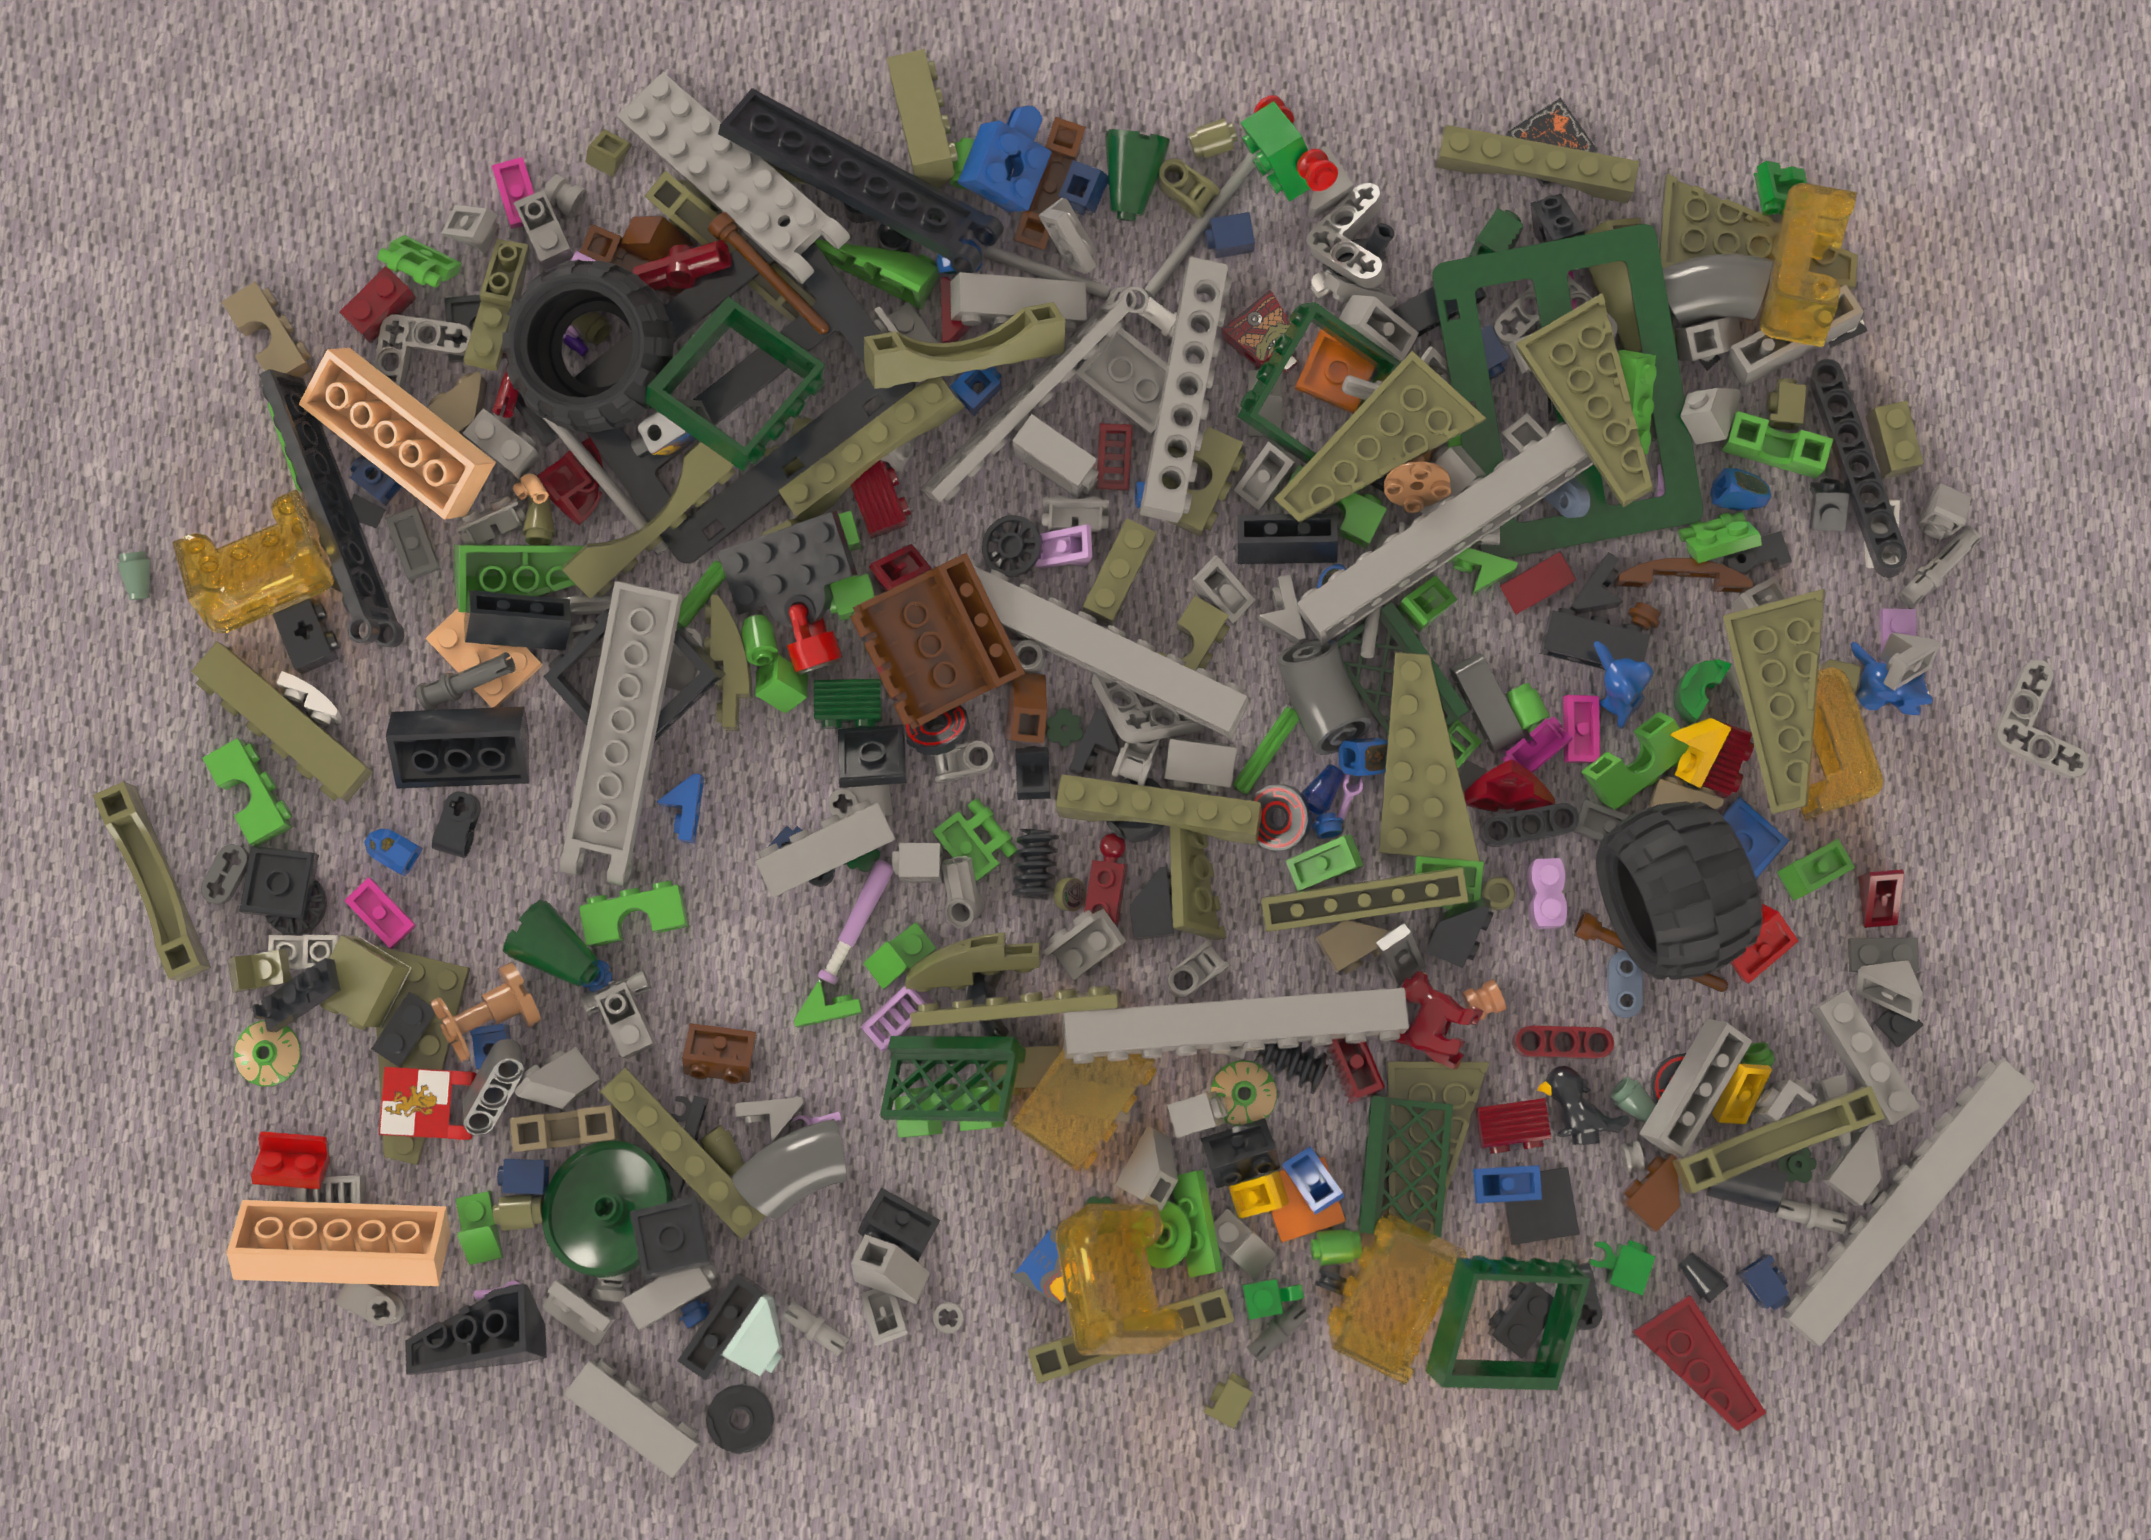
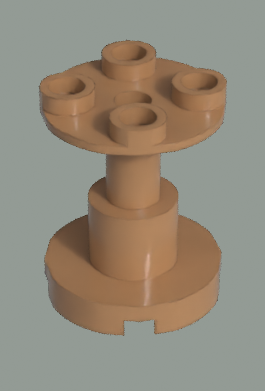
M1440 446L1409 463L1394 468L1388 473L1384 481V493L1391 502L1404 506L1407 512L1417 513L1424 507L1435 504L1450 495V476L1448 472L1441 466L1428 462L1431 453Z
M512 962L498 968L502 985L482 994L483 1002L453 1017L440 997L430 1001L437 1018H444L440 1028L448 1043L455 1041L452 1047L460 1062L470 1058L469 1050L462 1036L463 1034L493 1020L495 1025H498L516 1015H519L528 1028L540 1022L541 1017L532 995L527 992L523 985L525 982Z

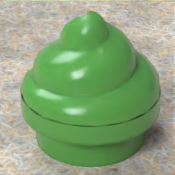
M1752 1043L1743 1056L1741 1064L1768 1065L1772 1067L1775 1062V1055L1773 1050L1769 1049L1767 1043Z

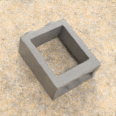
M1031 414L1012 440L1014 456L1075 498L1079 499L1083 493L1089 495L1099 480L1097 478L1099 473L1097 471V459Z
M712 1262V1265L662 1276L622 1299L638 1330L649 1327L719 1286L716 1278L720 1277V1274Z

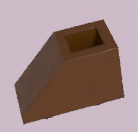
M1025 673L1011 680L1005 738L1013 741L1044 744L1047 718L1046 675Z
M1658 1154L1646 1167L1649 1171L1646 1177L1641 1182L1635 1179L1623 1192L1626 1198L1621 1204L1652 1232H1657L1680 1207L1678 1174L1672 1162L1677 1157L1673 1154H1666L1664 1157Z

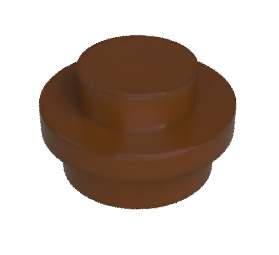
M1637 602L1635 607L1630 608L1628 611V615L1632 618L1631 623L1641 627L1643 630L1648 631L1650 627L1658 628L1660 624L1658 618L1661 613L1648 604Z

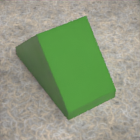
M1435 575L1407 595L1397 609L1420 633L1458 599Z

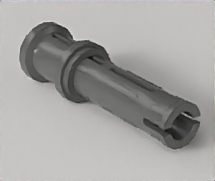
M504 652L495 658L457 674L444 673L439 680L429 684L424 682L417 685L416 693L418 700L425 710H436L437 705L446 701L454 702L460 700L463 693L470 689L513 673L515 671V663L512 657L509 658L510 654Z

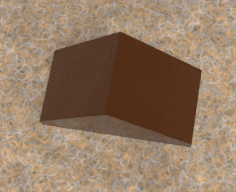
M663 216L633 217L619 243L620 247L651 261L668 257L670 248L675 245L693 246V243Z

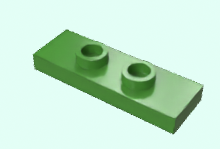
M1204 1170L1177 1175L1178 1182L1173 1189L1175 1204L1180 1206L1188 1216L1191 1226V1244L1185 1256L1189 1278L1222 1272L1223 1268Z

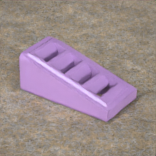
M904 986L861 1026L882 1052L888 1048L891 1036H902L911 1028V1017L907 1020L896 1005L900 1003L909 1014L913 1011H918L906 996L909 994L918 1005L934 1003L926 992L906 989ZM889 1012L901 1025L898 1029L885 1016L886 1013ZM878 1020L891 1034L888 1038L874 1025Z

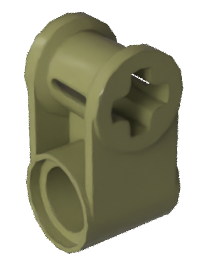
M1172 158L1166 160L1160 167L1158 175L1159 189L1195 218H1201L1204 215L1203 209L1210 200L1220 194L1219 188L1211 180L1200 175L1179 159ZM1168 172H1176L1182 180L1177 183H1171L1165 179L1164 175Z

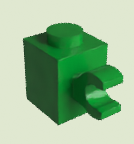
M1629 1240L1627 1246L1618 1244L1615 1254H1613L1612 1248L1607 1243L1594 1242V1246L1603 1249L1605 1255L1601 1261L1589 1258L1588 1262L1594 1267L1609 1269L1605 1283L1638 1295H1643L1656 1257L1647 1253L1648 1246Z
M1275 1278L1241 1284L1247 1318L1249 1320L1283 1314L1281 1302L1304 1299L1301 1284L1278 1288L1277 1279Z

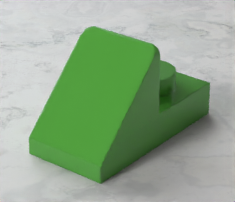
M1467 548L1448 561L1454 563L1453 568L1465 573H1472L1473 570L1478 571L1471 596L1512 575L1518 562L1472 548Z
M915 922L892 941H886L863 964L884 990L903 976L918 961L937 949L917 922Z
M819 980L794 1019L795 1027L800 1028L863 1014L861 1000H853L852 994L832 998L833 1004L828 1005L823 981Z
M491 1191L455 1198L461 1232H457V1236L469 1265L504 1258L498 1226L495 1225L493 1218Z

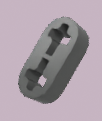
M229 844L222 847L218 852L201 885V894L205 900L221 905L232 899L247 872L250 854L244 847ZM239 851L240 865L233 864L229 872L226 873L230 865V861L226 859L227 855H234ZM223 876H226L221 886L225 889V893L223 895L217 894L213 898L214 891L210 889L213 883L219 884Z

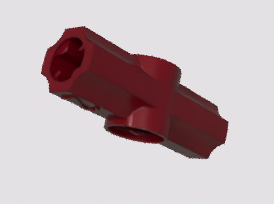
M722 239L696 248L680 244L670 248L668 257L633 267L632 273L638 275L641 280L654 290L667 286L677 289H688L695 284L696 277L731 267L732 257L728 246Z

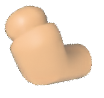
M531 473L521 477V481L515 483L512 487L520 500H524L530 495L535 503L540 504L545 502L549 496L540 479Z

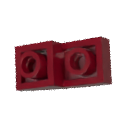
M1559 551L1502 583L1500 588L1514 613L1518 614L1577 579L1562 552Z

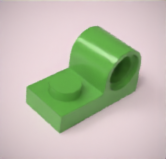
M1352 835L1342 836L1286 860L1297 891L1305 890L1364 866Z
M1838 838L1778 870L1777 874L1792 901H1795L1855 867Z

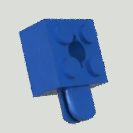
M1030 105L1015 107L1011 110L1006 124L1002 121L981 124L957 183L1009 213L1028 211L1052 151L1034 141L1042 123L1040 112Z

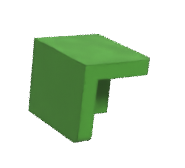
M777 655L773 658L772 663L762 666L756 671L755 695L781 712L787 713L807 698L808 674L799 675V672L795 673L793 664L782 656Z

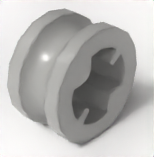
M1633 1141L1631 1146H1627L1626 1143L1620 1144V1153L1625 1172L1632 1173L1634 1168L1643 1171L1645 1163L1640 1143Z
M945 1302L934 1311L933 1323L943 1333H953L963 1324L964 1313L961 1307L955 1303ZM943 1309H946L948 1312L954 1309L957 1312L958 1317H955L954 1320H958L955 1326L952 1327L950 1324L943 1326L940 1323L939 1318L943 1316L939 1314Z

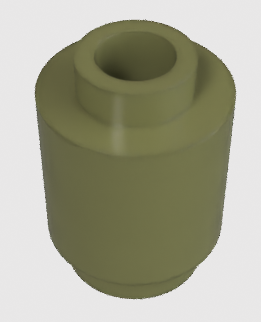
M1225 118L1196 127L1194 132L1188 133L1196 159L1200 157L1207 159L1234 150L1233 143L1238 141L1233 122L1227 124Z
M533 1194L500 1197L499 1204L493 1205L495 1225H500L502 1231L536 1228L537 1224H542V1196L534 1197Z

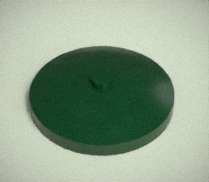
M602 1141L586 1146L574 1153L556 1171L548 1185L543 1201L542 1227L547 1244L553 1254L567 1267L581 1274L598 1278L621 1275L639 1266L630 1211L672 1202V1191L666 1172L651 1154L631 1143L623 1141Z

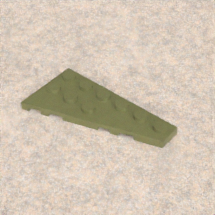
M1666 174L1659 243L1662 269L1696 257L1715 254H1743L1772 259L1769 282L1835 289L1847 285L1849 290H1853L1856 287L1857 254L1821 239L1818 241L1800 233L1801 230L1792 226H1783L1772 221L1773 218L1762 215L1729 199H1720L1706 193L1705 189L1696 185L1692 187L1678 181L1677 177Z
M1601 293L1517 342L1516 349L1621 506L1625 507L1652 491V482L1638 435L1637 424L1630 404V397L1619 354L1614 342L1611 323L1606 311L1604 296Z
M1411 351L1276 496L1275 501L1300 523L1386 476L1394 468L1415 460L1484 422L1486 417L1419 356Z
M1825 589L1723 615L1772 814L1808 806Z
M1396 652L1379 852L1480 862L1430 654Z
M376 946L412 968L382 1027H376L377 1039L408 992H412L429 1004L430 1001L440 997L446 1004L452 1017L459 1014L470 968ZM437 1016L434 1018L402 1068L444 1070L451 1043L447 1042L440 1028L444 1018L438 1019ZM378 1054L381 1100L384 1067L398 1066ZM383 1135L384 1157L419 1165L426 1137Z
M1110 985L1090 987L1089 992L1078 994L1076 988L1056 990L1055 996L1043 997L1042 992L1022 993L1020 995L1021 1000L1007 1001V996L986 998V1004L973 1005V1000L952 1001V1007L940 1009L938 1003L919 1004L918 1011L910 1013L911 1027L1118 1008L1120 1003L1119 990H1110Z
M1388 1061L1387 1098L1453 1104L1445 1203L1447 1191L1454 1175L1489 1062H1461L1458 1070L1437 1062ZM1391 1105L1390 1120L1400 1130L1414 1117L1406 1107ZM1411 1107L1417 1115L1424 1110V1108ZM1431 1109L1420 1119L1434 1133L1443 1126L1444 1111ZM1417 1121L1402 1133L1414 1149L1429 1137ZM1390 1126L1388 1139L1395 1134ZM1443 1131L1436 1136L1441 1144ZM1399 1137L1388 1144V1155L1395 1164L1411 1152ZM1431 1140L1417 1153L1431 1167L1440 1160L1441 1150ZM1414 1155L1398 1167L1411 1183L1426 1171ZM1388 1162V1170H1389V1169L1392 1168V1166H1391L1390 1163ZM1439 1166L1433 1170L1437 1177H1439ZM1396 1171L1388 1176V1193L1394 1198L1408 1186ZM1428 1174L1414 1187L1427 1202L1437 1194L1438 1184ZM1411 1189L1396 1201L1407 1217L1423 1205ZM1436 1200L1430 1204L1434 1212L1436 1211ZM1391 1205L1388 1207V1229H1394L1404 1221V1218ZM1425 1208L1411 1222L1420 1232L1434 1233L1435 1218ZM1408 1223L1400 1229L1413 1231ZM1388 1236L1389 1267H1424L1432 1240Z

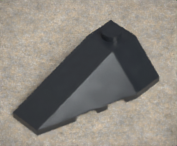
M519 1284L494 1289L485 1294V1298L479 1302L459 1309V1313L444 1322L438 1321L405 1340L406 1374L417 1375L510 1365L547 1358L546 1324L528 1285Z

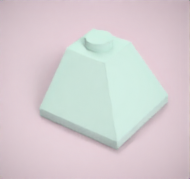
M771 1295L761 1296L722 1354L727 1359L758 1376H761L765 1370L772 1373L782 1358V1355L778 1353L782 1347L775 1302Z

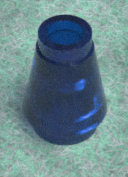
M1328 764L1301 792L1309 803L1307 804L1309 811L1316 815H1321L1325 811L1330 810L1344 777V773L1336 766Z

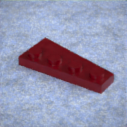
M1691 1295L1685 1296L1631 1331L1735 1431L1742 1430L1766 1414V1411Z

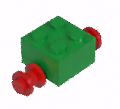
M1276 95L1264 97L1256 105L1254 114L1240 122L1246 133L1242 140L1249 152L1256 154L1253 163L1262 177L1268 174L1266 179L1276 194L1282 192L1290 202L1309 189L1324 191L1335 183L1338 177L1337 167L1333 162L1329 161L1328 156L1323 150H1308L1302 135L1293 126V113L1289 108L1285 107L1280 97Z

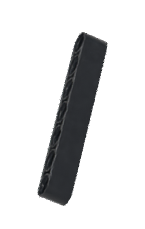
M1822 359L1814 365L1810 380V387L1827 436L1833 438L1831 447L1845 487L1850 493L1849 499L1873 567L1882 577H1895L1903 570L1907 558V550L1843 370L1835 360ZM1827 373L1833 376L1835 380L1831 383H1824L1819 380L1818 376ZM1832 403H1839L1844 406L1845 411L1835 413L1828 406ZM1851 433L1856 440L1852 443H1846L1840 440L1839 435ZM1858 462L1863 464L1867 470L1863 473H1856L1850 469L1849 465ZM1872 493L1876 496L1877 501L1865 503L1860 498V495ZM1882 523L1887 527L1888 532L1884 534L1875 533L1871 529V525ZM1886 553H1892L1897 556L1899 562L1890 565L1885 563L1881 556Z

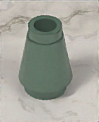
M146 551L120 554V563H117L129 595V600L150 598L151 559H147Z
M1629 1077L1622 1079L1610 1094V1097L1615 1100V1106L1646 1123L1656 1106L1638 1080H1632Z

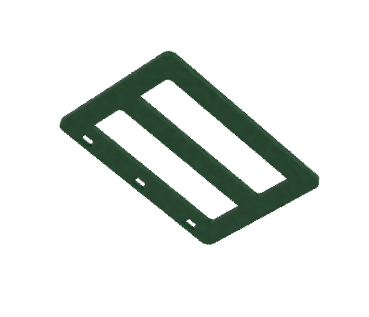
M1639 224L1446 261L1434 268L1432 281L1451 386L1468 402L1474 401L1475 408L1486 417L1484 422L1460 434L1462 448L1486 474L1483 478L1494 472L1495 467L1504 461L1475 299V291L1478 288L1524 279L1531 280L1534 287L1540 327L1543 328L1573 310L1567 281L1569 271L1622 261L1627 266L1641 353L1656 355L1652 417L1665 486L1664 494L1659 497L1633 501L1625 507H1622L1621 504L1609 505L1605 499L1602 476L1593 464L1574 477L1589 492L1590 507L1585 516L1567 518L1563 515L1520 523L1512 518L1500 526V545H1479L1480 551L1502 558H1510L1697 522L1702 517L1704 509L1692 438L1680 417L1685 398L1657 234L1652 226ZM1456 299L1460 319L1449 322L1445 300ZM1555 407L1557 424L1565 422Z

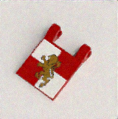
M384 1067L378 1135L459 1140L472 1139V1134L466 1131L464 1125H449L452 1084L471 1086L477 1073L472 1071Z

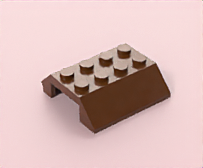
M967 552L853 607L855 614L850 617L860 637L866 635L869 640L864 643V646L875 668L882 666L884 670L879 676L889 697H897L899 702L894 704V707L904 726L910 723L912 729L991 689L997 688L1025 674Z

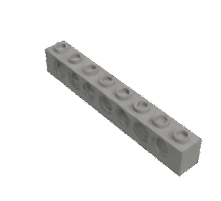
M1190 256L1185 267L1139 515L1178 523L1182 514H1188L1192 494L1187 493L1188 482H1194L1198 463L1192 462L1194 450L1200 451L1204 433L1203 431H1198L1200 419H1206L1209 407V400L1204 399L1206 388L1211 389L1215 369H1210L1212 357L1217 358L1221 341L1220 338H1215L1217 326H1223L1226 315V308L1221 307L1223 296L1228 297L1232 277L1227 276V264ZM1206 293L1211 297L1212 301L1202 302L1197 297V294ZM1199 323L1203 325L1206 332H1195L1191 324ZM1194 354L1199 357L1201 363L1192 364L1187 361L1185 355ZM1189 385L1194 389L1195 394L1186 395L1182 393L1179 386ZM1178 415L1184 416L1189 421V425L1185 427L1179 426L1174 421V417ZM1172 446L1178 447L1182 450L1184 456L1175 458L1169 454L1168 448ZM1162 479H1174L1178 488H1166L1162 483Z

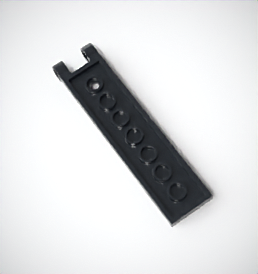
M753 88L720 124L718 135L951 261L953 268L958 273H974L982 262L981 253L977 248L961 242L969 230L973 231L976 240L985 246H993L1004 232L1003 224L998 218L980 212ZM930 219H935L939 222H933Z
M269 369L259 374L263 384L262 393L271 405L274 413V424L281 432L286 444L284 448L285 453L293 463L297 473L296 482L307 499L309 516L316 523L320 533V545L327 552L331 562V574L339 583L343 594V605L352 617L347 628L348 635L352 641L357 643L371 644L375 641L380 646L397 647L404 640V629L396 619L322 424L299 405L307 389L304 379ZM365 621L368 625V633L362 639L359 634V627ZM390 625L393 628V637L389 642H386L383 634Z

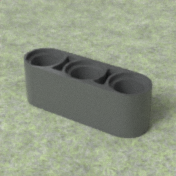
M1481 653L1450 667L1451 676L1454 682L1458 680L1459 683L1456 686L1469 711H1474L1471 714L1483 738L1489 740L1487 745L1493 753L1524 738L1517 718Z
M503 1039L496 1042L462 1101L464 1128L468 1133L479 1136L485 1135L493 1129L522 1078L524 1067L521 1046L518 1042L511 1039Z

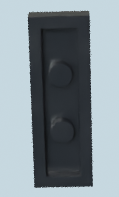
M324 958L314 966L307 968L305 972L296 975L271 995L264 997L261 1001L262 1005L253 1004L254 1018L265 1019L268 1032H278L340 991L335 960Z
M694 1095L691 1103L687 1097L676 1096L675 1101L682 1102L686 1106V1111L680 1116L677 1114L671 1115L677 1122L686 1121L684 1129L697 1142L709 1099ZM659 1162L667 1172L672 1196L681 1197L685 1180L669 1163Z

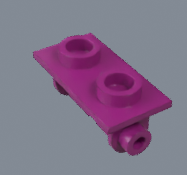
M1554 716L1549 720L1545 718L1539 726L1529 733L1533 738L1532 740L1527 742L1523 738L1509 751L1505 752L1506 756L1502 760L1506 762L1513 759L1533 773L1572 741L1573 738L1562 728V725Z

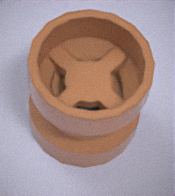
M1494 979L1483 983L1482 987L1477 990L1471 988L1462 992L1463 1001L1467 1008L1474 1006L1484 1011L1480 1021L1485 1019L1488 1013L1494 1012L1497 1014L1507 1009L1503 995Z

